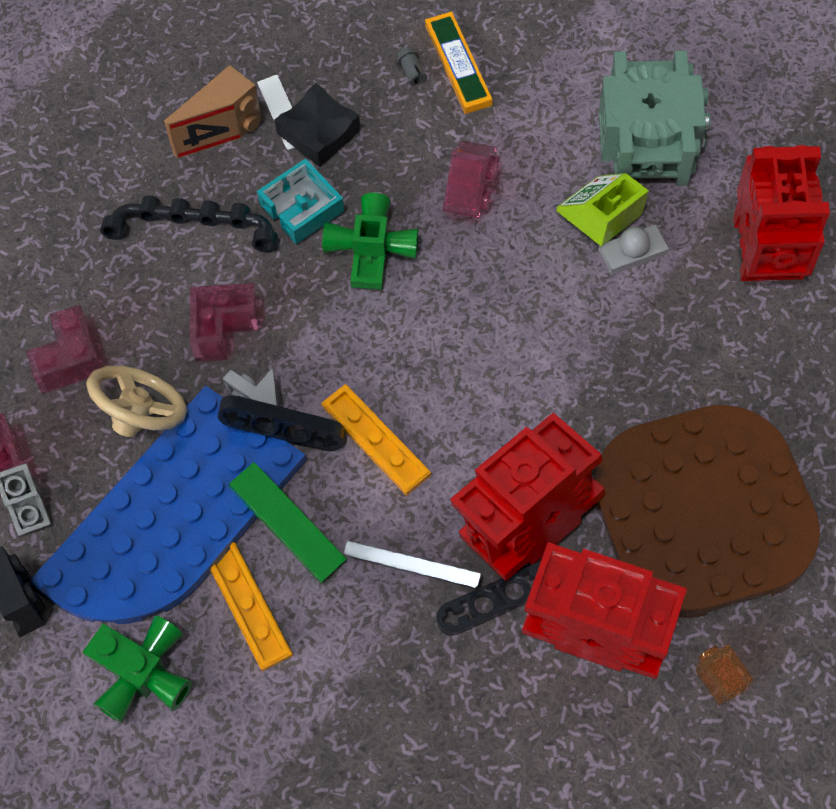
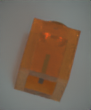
M729 644L720 650L717 646H714L699 656L701 661L695 672L718 706L746 691L754 680Z

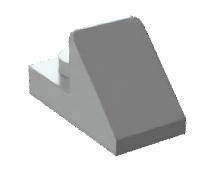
M273 369L267 373L258 385L245 374L240 376L232 370L224 376L223 383L228 394L278 406L277 386ZM263 417L268 422L274 421L271 418Z

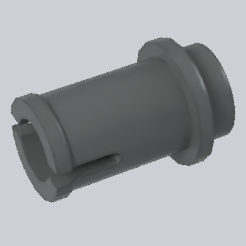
M412 47L401 49L397 53V64L403 67L410 85L416 86L415 79L418 84L424 83L427 75L418 60L419 53Z

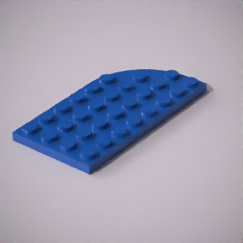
M205 386L188 404V412L184 422L170 430H165L31 578V586L67 613L90 622L95 620L115 622L116 625L143 621V618L154 615L162 610L166 612L193 593L210 574L211 567L214 564L217 565L230 550L229 546L234 542L236 543L258 518L228 487L229 483L255 462L282 490L307 460L306 455L285 440L222 424L218 419V409L223 397Z

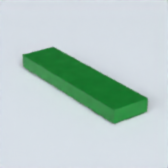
M255 462L229 483L228 487L320 584L346 561L341 552Z

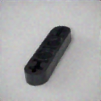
M236 395L225 396L220 401L218 419L226 426L325 451H335L343 446L345 428L338 421ZM259 417H268V418H271V419L274 420V421L266 422V421H262V420H260V419H258V418H259ZM300 425L303 426L305 429L298 430L291 428L290 426Z
M541 561L518 570L507 581L503 578L498 579L442 605L437 612V625L440 631L450 636L459 635L525 605L530 594V586L524 577L529 576V581H534ZM511 583H517L523 588L524 594L519 599H510L504 592L505 587ZM479 597H487L492 601L493 608L488 613H479L473 606L474 601ZM467 603L469 614L473 620L469 621L466 614L458 618L457 626L453 627L450 622L446 624L443 622L446 620L447 612L451 611L453 615L461 614L464 612L463 604Z

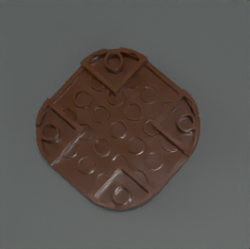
M712 405L631 427L615 437L602 453L603 462L597 466L594 479L605 488L606 495L595 506L600 511L617 560L653 571L652 577L687 588L679 613L681 618L701 617L707 615L708 611L771 594V596L780 594L793 586L803 576L816 554L820 536L819 520L792 453L781 433L768 420L755 412L731 405Z

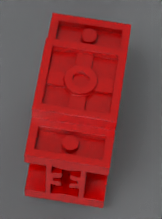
M763 146L761 148H754L752 155L746 157L737 188L738 203L733 216L734 228H738V232L741 235L739 240L743 259L740 268L741 281L804 280L805 276L812 275L825 243L823 230L830 214L829 203L822 201L820 180L816 175L821 159L820 146Z
M554 412L533 430L525 427L476 468V477L450 498L451 505L465 520L466 525L458 531L460 538L499 576L507 581L526 563L529 562L533 565L543 557L548 542L556 545L581 524V516L606 495L605 488L592 477V470L603 462L602 454Z
M548 542L525 605L524 612H527V616L521 633L554 644V649L596 664L620 672L624 668L657 679L663 659L665 660L687 588L652 577L653 571L584 548L582 553Z

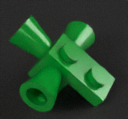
M367 193L361 197L362 215L356 214L354 229L329 222L324 223L323 253L353 249L354 251L350 280L351 288L382 290L387 251L417 259L419 228L388 232L386 216L391 200L384 194Z
M155 615L140 646L103 623L82 653L85 657L113 673L117 681L93 705L105 715L121 724L126 717L136 692L146 699L153 692L171 711L177 710L187 698L192 687V680L167 672L160 657L184 634L169 621Z

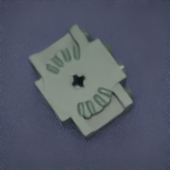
M626 51L614 52L611 76H603L599 105L601 161H614V174L626 173L632 178H675L676 186H688L690 175L696 173V160L700 156V149H705L706 146L705 131L710 130V113H705L704 108L708 103V89L703 88L701 75H693V63H688L687 51H675L673 61H627Z

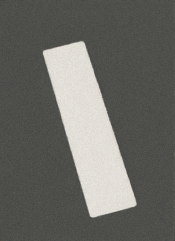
M277 74L257 82L273 120L281 113L292 108ZM282 138L287 150L295 148Z

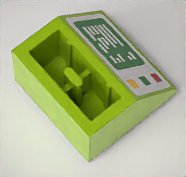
M626 173L597 176L558 205L556 211L602 247L643 214L649 190Z

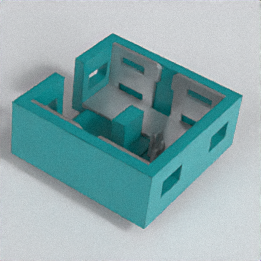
M306 158L257 191L259 205L273 220L280 219L281 229L295 244H298L324 226L325 222H330L344 212L343 197Z

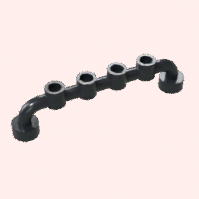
M150 195L144 196L141 204H125L118 207L112 215L103 218L100 228L101 234L106 238L120 240L124 238L127 223L124 220L125 217L139 216L145 221L167 218L177 224H183L186 220L199 221L205 226L227 223L237 229H243L247 225L257 226L259 229L254 231L252 246L260 252L270 253L275 251L278 241V234L272 230L269 220L262 215L249 213L250 208L243 203L233 204L230 212L219 211L220 206L214 201H204L201 209L190 208V203L187 200L175 198L172 200L170 207L160 206L159 199Z

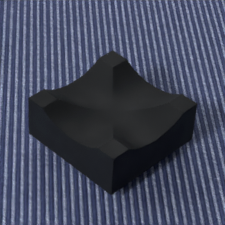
M317 83L309 88L304 97L293 108L281 113L274 119L277 134L319 167L360 130L359 115L336 102Z
M0 546V612L6 621H13L17 635L22 637L45 625L41 614L46 612L40 597L37 593L35 594L30 585L32 584L31 577L25 566L21 564L15 553L9 555L4 547Z

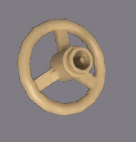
M104 366L92 371L86 382L90 398L102 411L112 416V428L122 436L134 437L142 429L153 431L170 430L182 424L188 412L184 398L173 386L158 376L141 369L127 366ZM117 378L122 390L119 399L110 400L101 390V381ZM134 381L153 388L165 396L172 405L154 402L145 389L135 386ZM154 413L159 415H165L167 417H150L148 415Z

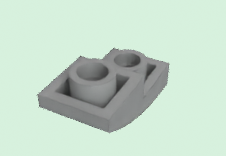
M27 463L1 471L0 494L5 507L7 506L18 536L50 525V517Z

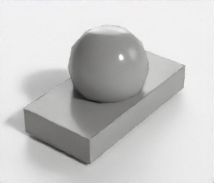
M653 225L644 229L629 227L619 238L608 241L602 247L599 245L598 251L610 274L613 275L668 255L669 248L657 226Z

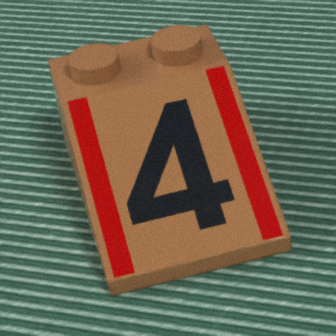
M229 65L164 120L173 155L176 158H181L240 139L247 132L254 131L262 120L256 86Z

